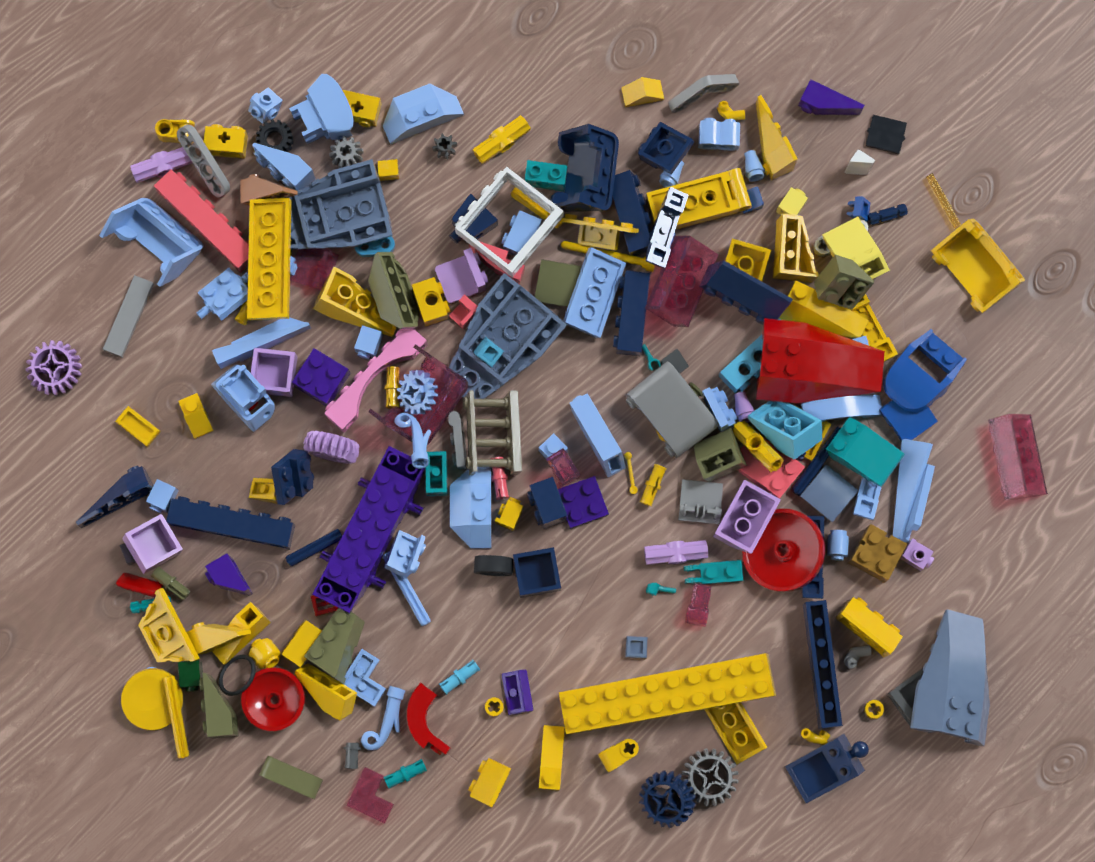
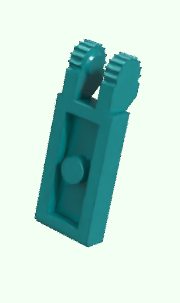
M741 560L684 566V571L693 572L700 570L701 578L690 577L685 579V584L701 583V585L743 581Z

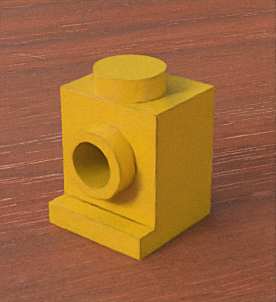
M509 497L506 504L502 503L498 515L501 517L495 518V524L514 531L523 511V505H520L521 501Z

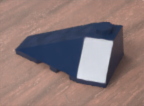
M134 466L128 469V473L123 475L76 521L77 526L83 528L149 495L154 485L146 469L143 466Z

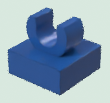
M857 196L855 201H849L848 205L854 207V211L847 212V215L851 218L859 217V219L868 222L870 202L863 196Z

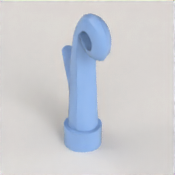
M409 413L398 414L394 420L398 427L407 428L411 426L413 444L412 465L418 469L425 468L429 464L427 442L431 430H427L423 436L420 424L413 415Z
M389 686L380 733L378 735L374 731H367L363 734L361 743L365 749L371 751L379 749L386 742L393 724L396 732H400V704L406 690ZM370 736H373L376 740L373 744L367 742Z

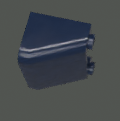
M591 124L559 132L558 147L563 154L569 156L565 192L553 193L550 201L564 212L604 211L609 209L613 196L619 148L618 137L613 132Z

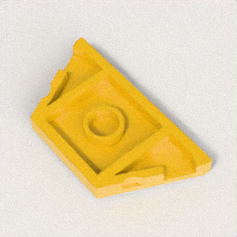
M164 588L156 590V597L153 603L148 605L146 614L138 625L156 661L191 662L199 660L200 657Z

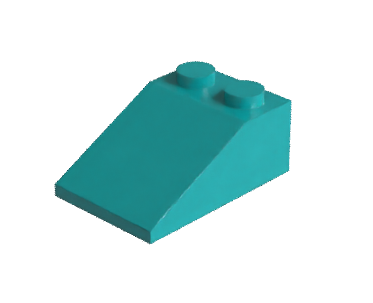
M850 416L826 448L832 460L880 487L883 486L905 455L869 427Z

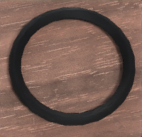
M237 655L227 662L219 675L220 690L228 696H236L244 692L251 685L255 677L256 666L254 660L247 655ZM236 660H248L252 670L248 682L237 691H227L223 685V676L226 669Z

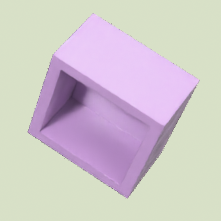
M254 348L251 374L266 389L267 394L292 397L294 388L292 381L295 378L298 357L295 352Z
M162 514L125 533L122 538L143 574L176 557L183 550Z

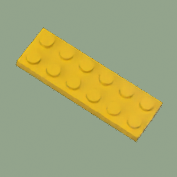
M290 198L250 199L248 320L289 319Z

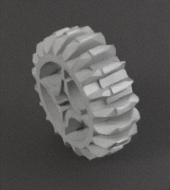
M706 748L703 751L704 756L697 751L696 756L698 759H695L693 756L689 757L692 765L685 763L684 766L689 768V771H682V775H688V779H683L682 781L688 780L689 786L687 787H693L691 794L698 796L696 803H700L703 798L705 806H708L709 800L712 801L713 806H716L717 798L720 803H724L725 801L722 796L725 795L729 799L731 795L727 791H736V788L731 786V783L737 784L739 781L732 779V776L739 773L738 771H731V768H734L736 764L728 765L727 762L730 761V756L722 759L724 752L721 751L716 756V749H712L711 755H709ZM703 760H715L708 770L697 767ZM720 764L726 770L727 782L718 776ZM710 771H713V777L717 781L707 783V777L702 773L707 772L709 774ZM693 772L702 778L703 783L700 791L694 784ZM712 784L723 787V790L715 795H706L707 790Z

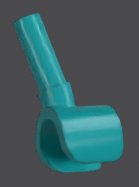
M645 344L642 345V350L649 361L647 364L648 369L654 371L651 367V362L655 361L658 367L661 366V363L658 359L653 358Z
M654 582L649 583L646 588V593L653 596L657 595L658 590L676 593V588L663 587Z

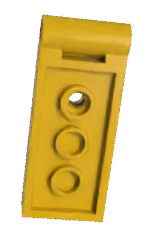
M740 168L670 186L688 194L684 211L679 217L676 229L736 214L752 207ZM670 187L646 193L645 198L653 225ZM706 197H711L713 200L708 201Z

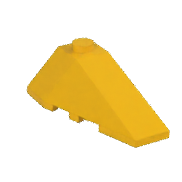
M759 95L756 100V110L763 161L762 166L765 170V175H769L770 179L773 180L792 172L797 162V157L787 137H782L779 123H773L772 112L762 95Z
M333 267L317 297L313 309L330 318L358 327L363 325L392 337L396 326L381 319L375 299L370 295L371 292L367 289L364 290L357 284V280L352 275Z
M795 281L788 297L793 299L779 317L781 320L808 323L847 338L861 337L869 320L848 308L819 300L815 289L798 281Z

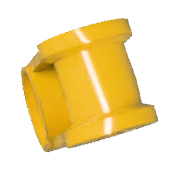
M161 119L156 123L155 131L162 142L180 143L177 138L178 129L185 125L195 127V122L191 120ZM163 128L170 129L167 134L160 133Z
M625 739L600 752L598 756L609 773L636 756L639 746L635 740ZM628 742L630 745H635L632 754L624 752L623 749L626 748L625 743Z

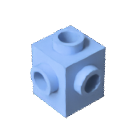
M268 87L261 93H256L251 97L248 111L263 124L265 121L274 119L277 116L283 100Z

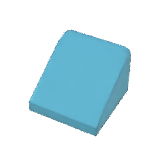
M484 337L473 353L490 367H493L504 351L487 337Z

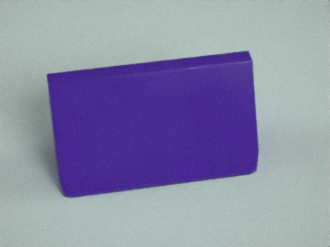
M527 670L502 673L508 715L533 711Z

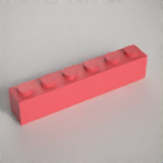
M172 169L168 171L154 185L157 192L242 273L248 267L249 240L246 242L241 238L243 234L235 226L231 228L227 224L229 220L221 212L217 214L213 210L215 207L208 199L203 201L199 197L201 193L193 185L189 187L185 183L187 181L180 172L175 173Z

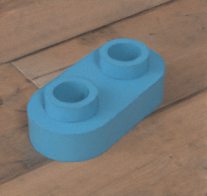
M391 236L355 247V251L359 256L373 257L377 252H393L395 241ZM383 243L389 244L388 248H382L381 246ZM363 245L369 246L367 250L361 249Z

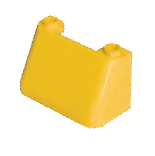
M968 219L931 250L934 254L932 255L934 261L938 265L943 264L947 266L972 296L970 304L977 312L981 311L984 313L1025 281L1018 269L975 219Z

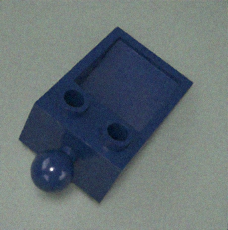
M842 734L785 767L805 803H808L862 774L865 769L859 758L867 756L869 747L863 741H857L851 746L845 734Z

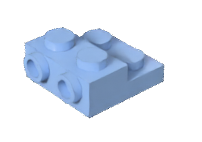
M709 387L703 390L702 397L709 411L717 420L720 432L734 427L736 424L734 420L737 419V416L732 408L728 409L725 403L728 399L724 391H719L718 387L713 389Z

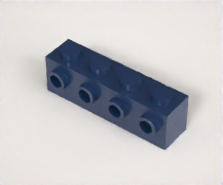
M631 170L615 175L613 199L620 223H631L633 228L639 229L638 233L623 231L629 253L632 256H637L647 252L652 233L649 224L652 221L649 213L645 212L643 206L646 205V200L643 193L640 194L638 189L641 186L638 175H634Z
M626 270L625 276L620 278L619 288L623 289V294L618 296L617 308H621L620 316L616 315L615 328H619L618 336L614 335L613 340L616 354L640 357L642 353L650 273Z

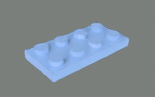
M592 247L588 248L563 321L570 327L595 338H601L626 263Z

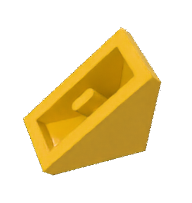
M641 77L621 87L625 107L664 100L660 80Z

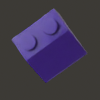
M226 553L205 566L207 569L205 575L214 586L217 585L221 589L248 596L253 594L238 566L229 554Z

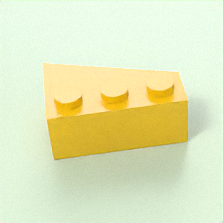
M782 214L776 220L774 279L813 283L819 276L814 266V257L810 251L809 238L803 216Z

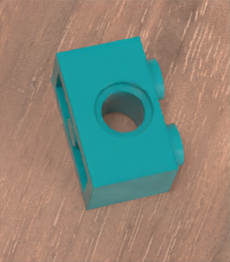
M527 160L525 181L534 188L564 192L567 165Z
M446 451L427 452L429 464L426 466V495L448 496Z

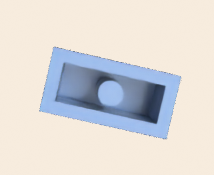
M519 210L518 215H513L509 226L512 228L509 234L505 233L502 239L503 249L508 251L509 254L516 256L542 225V219Z

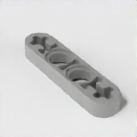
M185 125L179 128L177 138L212 194L216 197L227 194L230 191V184L197 130L192 125ZM195 147L201 151V157L196 154ZM206 165L211 167L212 174L207 172Z

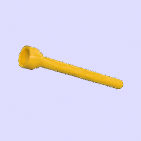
M568 241L561 242L563 249L585 254L588 248L591 247ZM592 247L623 262L640 265L645 271L654 272L655 265L646 262V256L641 258Z

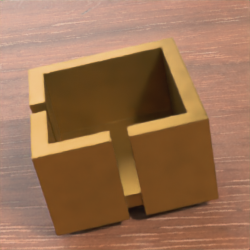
M870 524L866 528L859 541V545L856 547L848 563L885 583L893 573L907 543L892 535L888 538L885 537L887 532Z

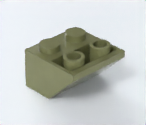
M836 254L814 281L819 300L851 310L874 284V280L853 260Z
M731 428L694 445L697 464L704 480L712 482L747 466Z

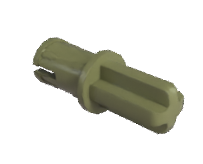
M157 567L153 571L151 577L162 584L166 591H171L181 600L188 597L190 590L179 583L175 576H170L161 567Z

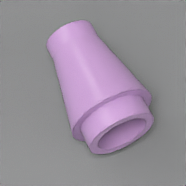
M738 392L734 394L737 420L749 423L748 415L755 410L748 400L746 393Z

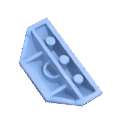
M427 84L392 99L383 123V129L391 145L461 117L464 113L455 95L432 84Z
M477 467V472L474 475H469V470H466L450 485V528L471 549L491 548V467Z

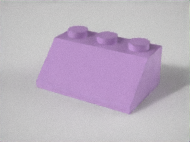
M744 480L713 537L730 547L752 554L781 499Z

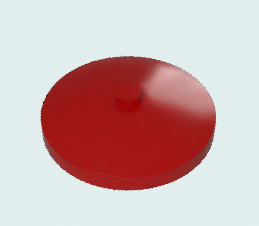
M776 509L752 554L742 551V557L746 570L758 584L773 591L790 592L806 586L819 573L825 557V543L819 527L808 516L792 509Z

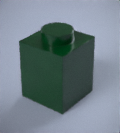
M202 661L178 662L180 688L186 689V692L198 691L200 678H203Z

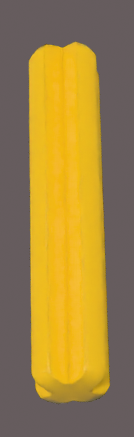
M515 187L512 190L511 197L542 219L546 220L549 217L550 213ZM559 221L555 228H559L562 222Z

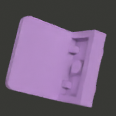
M471 248L463 250L464 256L438 265L435 268L446 300L450 304L459 301L464 294L470 297L486 291L485 283L488 282L487 276L484 271L480 272L478 266L481 264L477 252L473 253Z

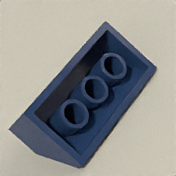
M724 260L709 265L699 285L707 295L717 296L722 299L721 302L723 304L737 307L741 314L755 317V321L762 325L764 318L777 320L793 300Z

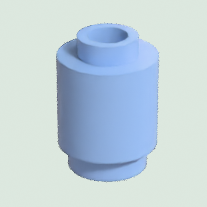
M830 530L827 556H830L831 560L843 561L844 557H848L849 536H847V531Z

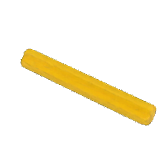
M175 676L164 677V685L178 758H186L189 756L176 679Z

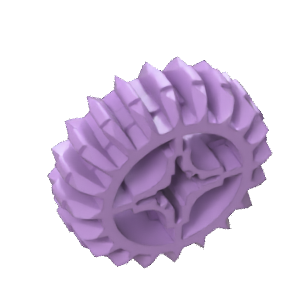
M51 340L49 346L42 342L43 348L40 349L36 346L35 350L37 353L31 352L29 354L33 359L26 360V363L31 365L26 368V372L30 373L27 378L33 380L31 385L37 387L39 392L44 390L45 394L49 395L52 391L54 395H58V390L60 389L64 394L66 393L65 387L73 388L70 384L72 381L78 383L75 376H81V372L76 370L82 368V364L77 363L81 358L75 355L77 352L75 349L70 350L71 346L69 344L63 346L62 341H58L55 344ZM56 353L66 355L69 363L59 362ZM46 356H48L47 361L45 363L40 364L42 360ZM56 364L58 367L57 369L55 368V371L52 372L50 368L53 367L52 365ZM39 372L49 374L51 383L42 381ZM67 372L66 376L60 380L61 374Z
M310 431L305 437L303 449L308 451L309 454L322 459L351 464L356 462L360 446L354 440L322 431Z

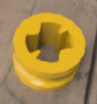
M493 697L486 701L485 710L490 716H499L503 712L504 706L499 698ZM498 702L500 710L498 712H490L488 707H491L489 703Z
M871 700L865 705L864 712L868 718L877 719L883 715L884 707L880 701ZM870 704H875V707L880 708V712L877 711L878 715L869 712L868 708L872 707Z

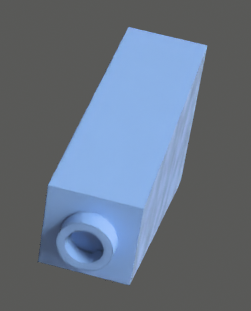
M588 393L575 397L570 402L572 413L606 476L610 477L626 468L622 451Z

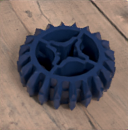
M666 770L660 774L655 772L651 777L649 776L646 779V783H643L641 786L643 790L639 792V796L642 797L639 804L645 805L642 808V812H648L646 819L652 817L654 819L653 824H657L659 821L661 828L665 827L666 824L669 828H672L674 825L680 826L682 822H686L689 819L688 816L693 814L692 809L696 805L692 801L696 795L690 793L693 787H687L686 785L688 780L682 781L681 774L675 777L674 771H670L667 774ZM658 785H667V786H670V788H669V789H664V788H662V787H661V788H658L657 786H658ZM665 810H676L678 813H667Z

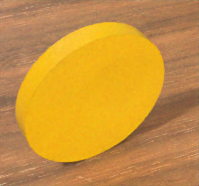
M148 668L135 673L129 678L122 691L121 706L125 716L132 724L146 730H157L171 724L164 677L173 676L172 674L162 669ZM176 679L180 706L182 709L183 691L182 688H180L178 680Z

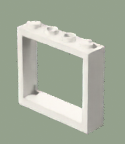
M506 167L494 176L493 179L495 181L491 186L487 185L482 190L480 199L478 201L474 200L468 207L469 212L464 217H459L458 222L455 224V232L513 278L563 218L564 211ZM507 181L550 213L549 217L509 264L466 232L467 228Z

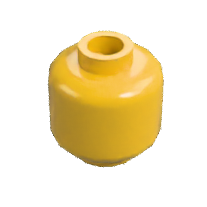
M259 638L251 644L252 648L249 651V656L254 660L258 668H273L278 664L280 650L271 639Z

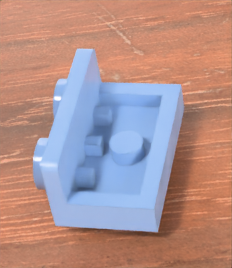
M399 530L395 535L384 568L405 578L411 573H415L420 564L417 561L419 555H422L426 544H424L425 536L421 535L419 538H416Z

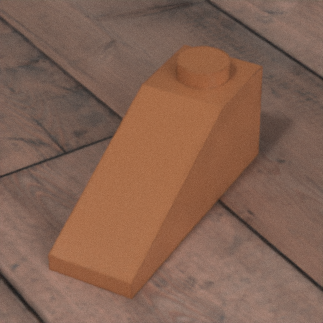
M257 174L249 175V178L240 180L241 204L250 206V199L289 198L298 195L296 190L261 178Z

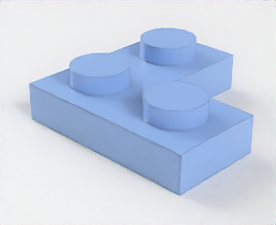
M361 649L345 675L346 681L344 685L356 691L357 696L375 707L386 688L369 678L380 660Z

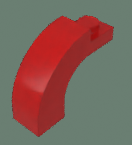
M419 683L412 693L407 707L409 730L415 741L423 749L431 743L432 746L430 748L439 755L442 752L447 755L451 747L431 733L426 721L427 712L438 695L422 683Z

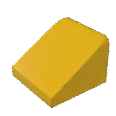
M397 159L377 161L380 181L399 179Z

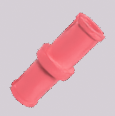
M492 467L493 476L491 480L494 482L496 500H503L504 497L505 499L509 498L506 483L508 475L505 474L504 467Z

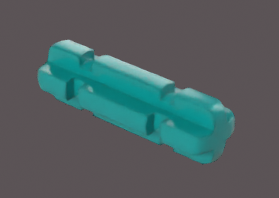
M155 598L141 600V602H131V612L134 614L141 613V611L146 612L148 605L152 604Z

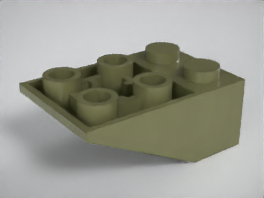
M202 673L203 678H200V690L204 691V699L201 700L202 712L206 713V721H203L204 734L207 733V737L213 739L239 736L237 714L212 675Z

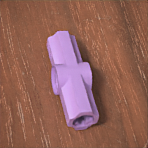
M181 147L170 152H157L150 159L130 167L136 183L156 176L163 177L171 169L174 171L193 162L184 148Z
M706 540L693 542L673 541L665 545L644 547L646 565L660 563L680 564L688 560L707 559Z

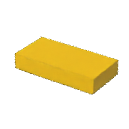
M129 406L115 421L146 447H149L161 432Z

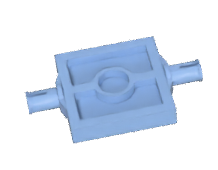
M229 267L202 288L198 294L204 300L205 306L196 312L197 315L202 319L212 312L223 320L248 300V287L246 284L248 282V272L240 277Z

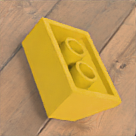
M852 597L835 618L883 657L891 655L903 637L899 634L901 631L893 624L888 625L883 621L884 617L874 610L872 612L867 608L868 604L859 597L857 599Z

